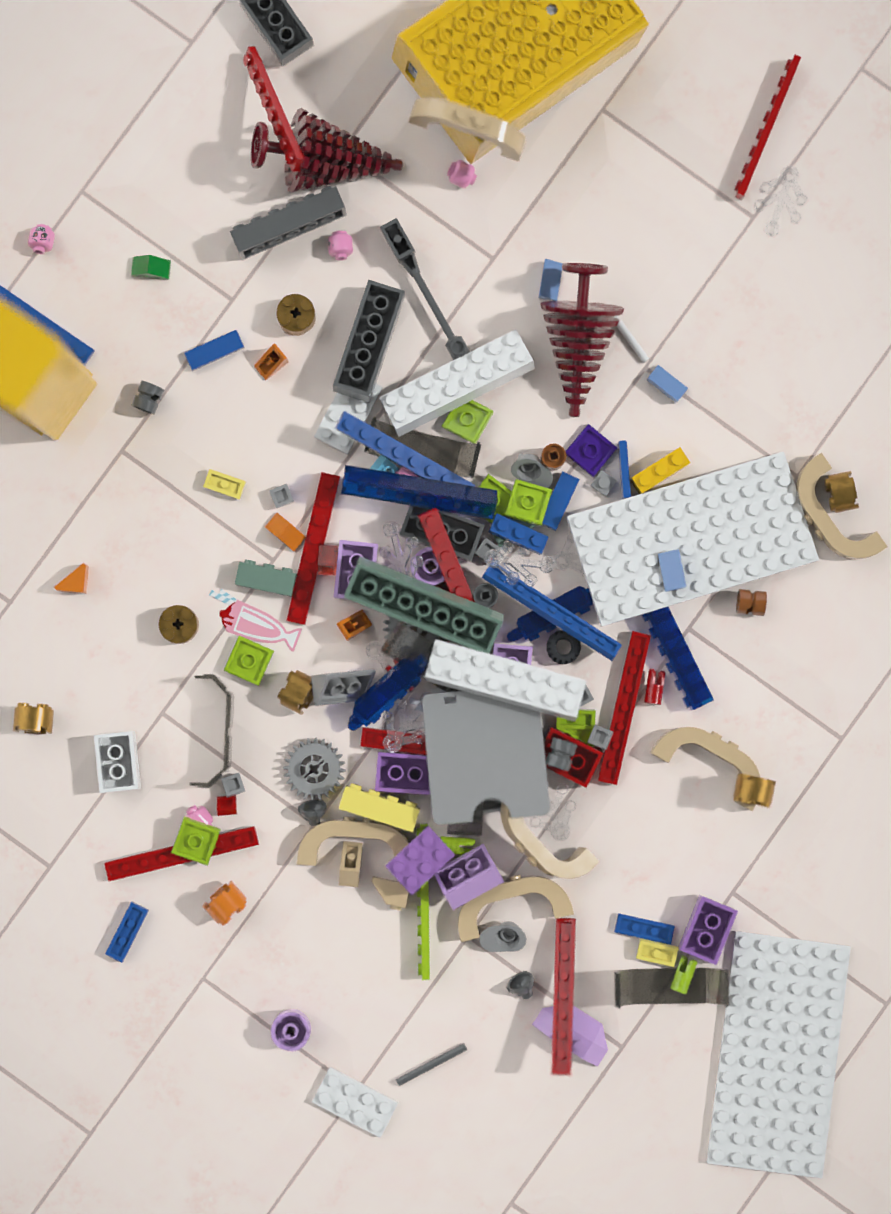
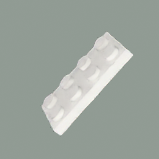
M376 383L370 403L336 393L314 438L348 455L355 440L334 429L343 411H346L365 422L383 387Z
M329 1067L312 1100V1103L381 1138L398 1105L396 1100L332 1067Z

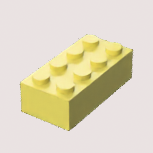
M351 783L350 786H345L338 809L413 832L420 811L417 803L407 800L406 803L398 802V797L388 795L386 798L380 796L381 792L369 789L367 792L361 790L362 786Z

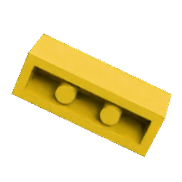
M681 447L633 476L630 481L638 494H643L688 466L690 461Z

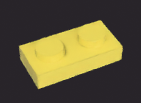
M209 469L203 487L240 500L246 481Z
M640 938L636 959L674 967L678 946Z

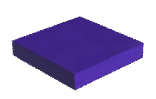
M588 424L568 447L566 456L590 476L594 477L618 447Z

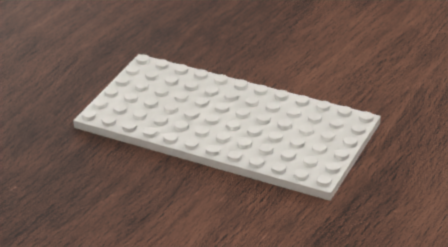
M784 451L566 517L601 627L819 561ZM679 549L686 588L665 592L658 554Z
M735 931L707 1164L823 1179L851 946Z

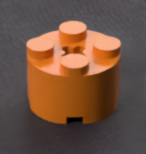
M231 880L228 885L224 884L209 897L212 901L210 903L205 902L202 907L217 924L224 926L231 920L230 916L235 911L238 914L246 907L247 897Z

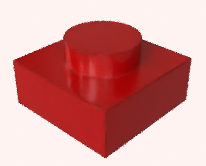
M236 795L228 798L226 796L217 797L218 816L237 814Z

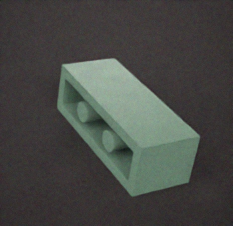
M247 559L244 562H239L235 585L292 597L297 574L293 573V569L282 567V570L274 569L275 565L263 563V566L255 565L256 561Z

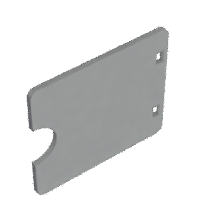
M465 691L434 693L423 697L422 705L432 817L437 825L472 822L476 807L488 799H495L504 803L509 809L512 819L545 816L549 813L550 801L540 712ZM456 697V703L445 704L444 698Z

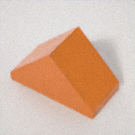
M274 343L254 367L267 380L289 363V361Z
M278 513L265 526L266 529L292 551H295L306 538Z
M85 563L81 564L54 588L62 592L86 594L89 566Z
M363 609L338 622L337 626L346 640L349 641L371 627L372 623Z

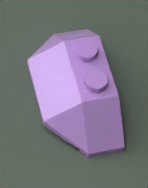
M553 1006L542 1008L532 1024L551 1039ZM574 1006L572 1053L598 1067L608 1051L603 1024Z

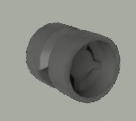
M141 380L138 387L139 395H135L131 405L154 415L158 407L157 400H161L164 389Z
M489 583L480 584L473 593L474 601L487 608H492L497 602L498 591Z
M553 738L550 747L553 751L548 753L545 762L546 764L569 771L572 763L570 756H574L577 745Z

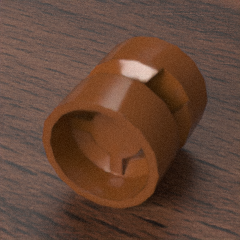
M559 444L547 445L541 453V464L548 468L549 471H557L565 463L566 451Z
M739 589L736 613L748 614L751 612L752 615L764 616L767 592L755 591L751 593L750 590Z

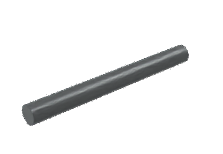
M463 1043L395 1080L398 1086H401L465 1052L467 1048Z

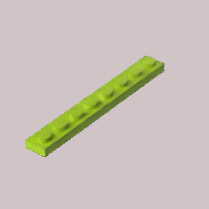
M420 823V828H416V836L428 826V823ZM428 880L417 890V897H421V905H417V917H421V925H417L418 936H421V944H418V956H422V963L418 964V975H422V980H430Z

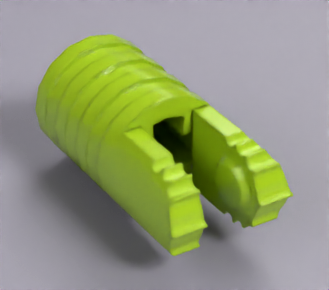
M440 837L456 855H463L472 850L471 848L460 847V845L472 846L475 844V839Z
M683 955L681 957L670 987L671 989L687 994L697 965L696 960H690L688 963L686 956Z

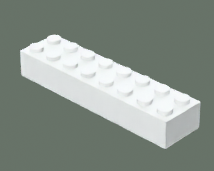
M515 329L379 398L398 437L534 370V361L518 331Z
M435 640L425 675V680L428 682L575 722L587 681L440 640Z

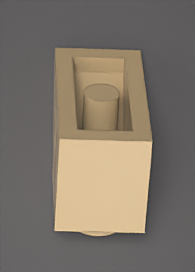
M343 842L339 885L358 887L363 843Z
M375 876L372 877L374 886L385 903L390 905L391 909L401 911V908H406L409 892L400 882Z

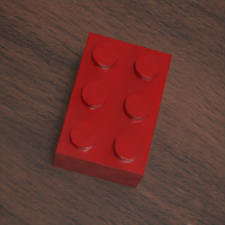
M550 727L543 741L545 761L548 753L553 751L550 748L553 738L575 744L577 748L574 756H570L572 763L569 771L546 764V768L587 788L603 753Z

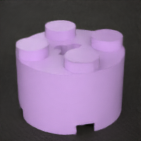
M426 547L417 552L412 560V573L415 579L433 586L444 582L445 580L431 547ZM430 562H433V565L436 566V569H433L432 572H429L428 568L425 567Z
M297 1009L281 1012L275 1018L271 1027L273 1042L277 1047L287 1051L301 1049L311 1034V1024L308 1017ZM288 1026L295 1028L294 1034L287 1032Z

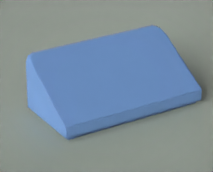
M549 259L544 260L538 298L557 301L562 263Z
M659 365L647 378L648 382L675 403L679 401L688 389Z
M679 549L658 554L665 592L686 588Z

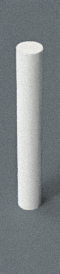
M620 319L616 327L643 363L646 362L649 357Z

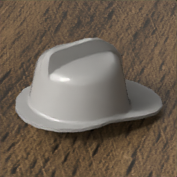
M520 453L517 461L511 466L512 475L521 481L546 488L552 484V473L541 464L540 459L534 454Z
M506 921L499 926H491L483 930L480 935V943L485 950L490 952H513L525 946L526 935L517 924Z

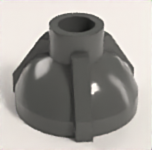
M309 800L298 806V812L306 821H309L311 826H317L321 823L320 818L327 809L326 803L323 800Z
M523 971L513 976L506 988L512 994L519 997L522 996L523 999H529L533 995L534 978L530 972Z

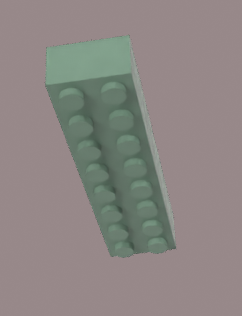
M361 556L344 595L346 599L473 650L488 654L504 618V614Z

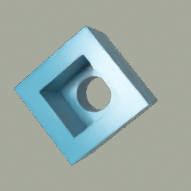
M380 455L370 467V470L388 484L393 478V474L399 468L389 459Z

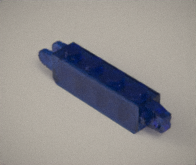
M578 586L553 599V601L573 614L579 612L583 615L590 611V606L593 605L589 588L585 589L582 586ZM530 611L517 619V628L511 630V632L509 631L506 638L512 643L521 638L524 641L529 639L532 642L540 637L539 633L545 630L549 633L556 629L557 626L534 611Z
M422 654L412 660L402 658L354 702L353 714L349 717L347 725L349 730L356 731L363 724L367 727L371 723H376L384 711L388 712L394 706L396 700L403 699L411 687L415 688L421 682V674L428 666L429 661Z

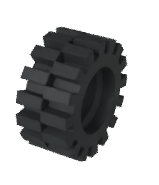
M564 630L554 632L546 644L549 658L558 664H569L580 655L581 641ZM563 639L571 644L570 652L565 655L560 654L556 649L558 641Z

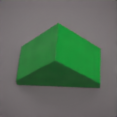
M153 255L134 256L131 276L169 280L171 260Z

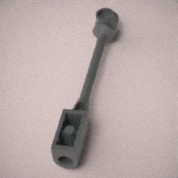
M395 218L380 226V230L398 263H401L415 279L447 336L448 341L445 346L452 359L455 360L469 353L470 350L462 336L454 335L424 282L415 257V250L398 219Z

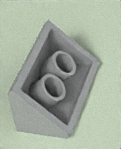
M375 669L311 676L314 704L317 706L364 701L375 676Z

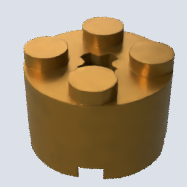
M301 294L286 295L277 306V319L286 333L299 336L313 328L316 321V313L312 302L306 296ZM299 311L301 316L298 315L294 318L292 313Z
M851 471L828 475V478L825 479L826 492L831 493V497L828 500L830 511L839 513L859 508L858 503L854 504L857 493L853 477L849 478L852 474Z
M170 606L162 612L159 618L161 635L172 643L183 644L189 642L195 637L199 629V621L196 614L186 606ZM178 619L184 623L183 626H180V630L174 626Z
M299 670L295 672L290 671L286 679L288 683L285 689L282 688L277 698L280 699L281 705L302 715L304 712L301 710L303 708L307 709L313 700L311 676Z
M18 703L14 711L13 731L19 732V730H24V733L46 734V732L52 734L54 710L48 704H37V707H33L29 703Z
M738 773L733 800L770 808L776 781Z

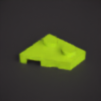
M579 709L576 722L556 717V728L588 744V746L594 747V745L588 743V740L595 725L596 710Z

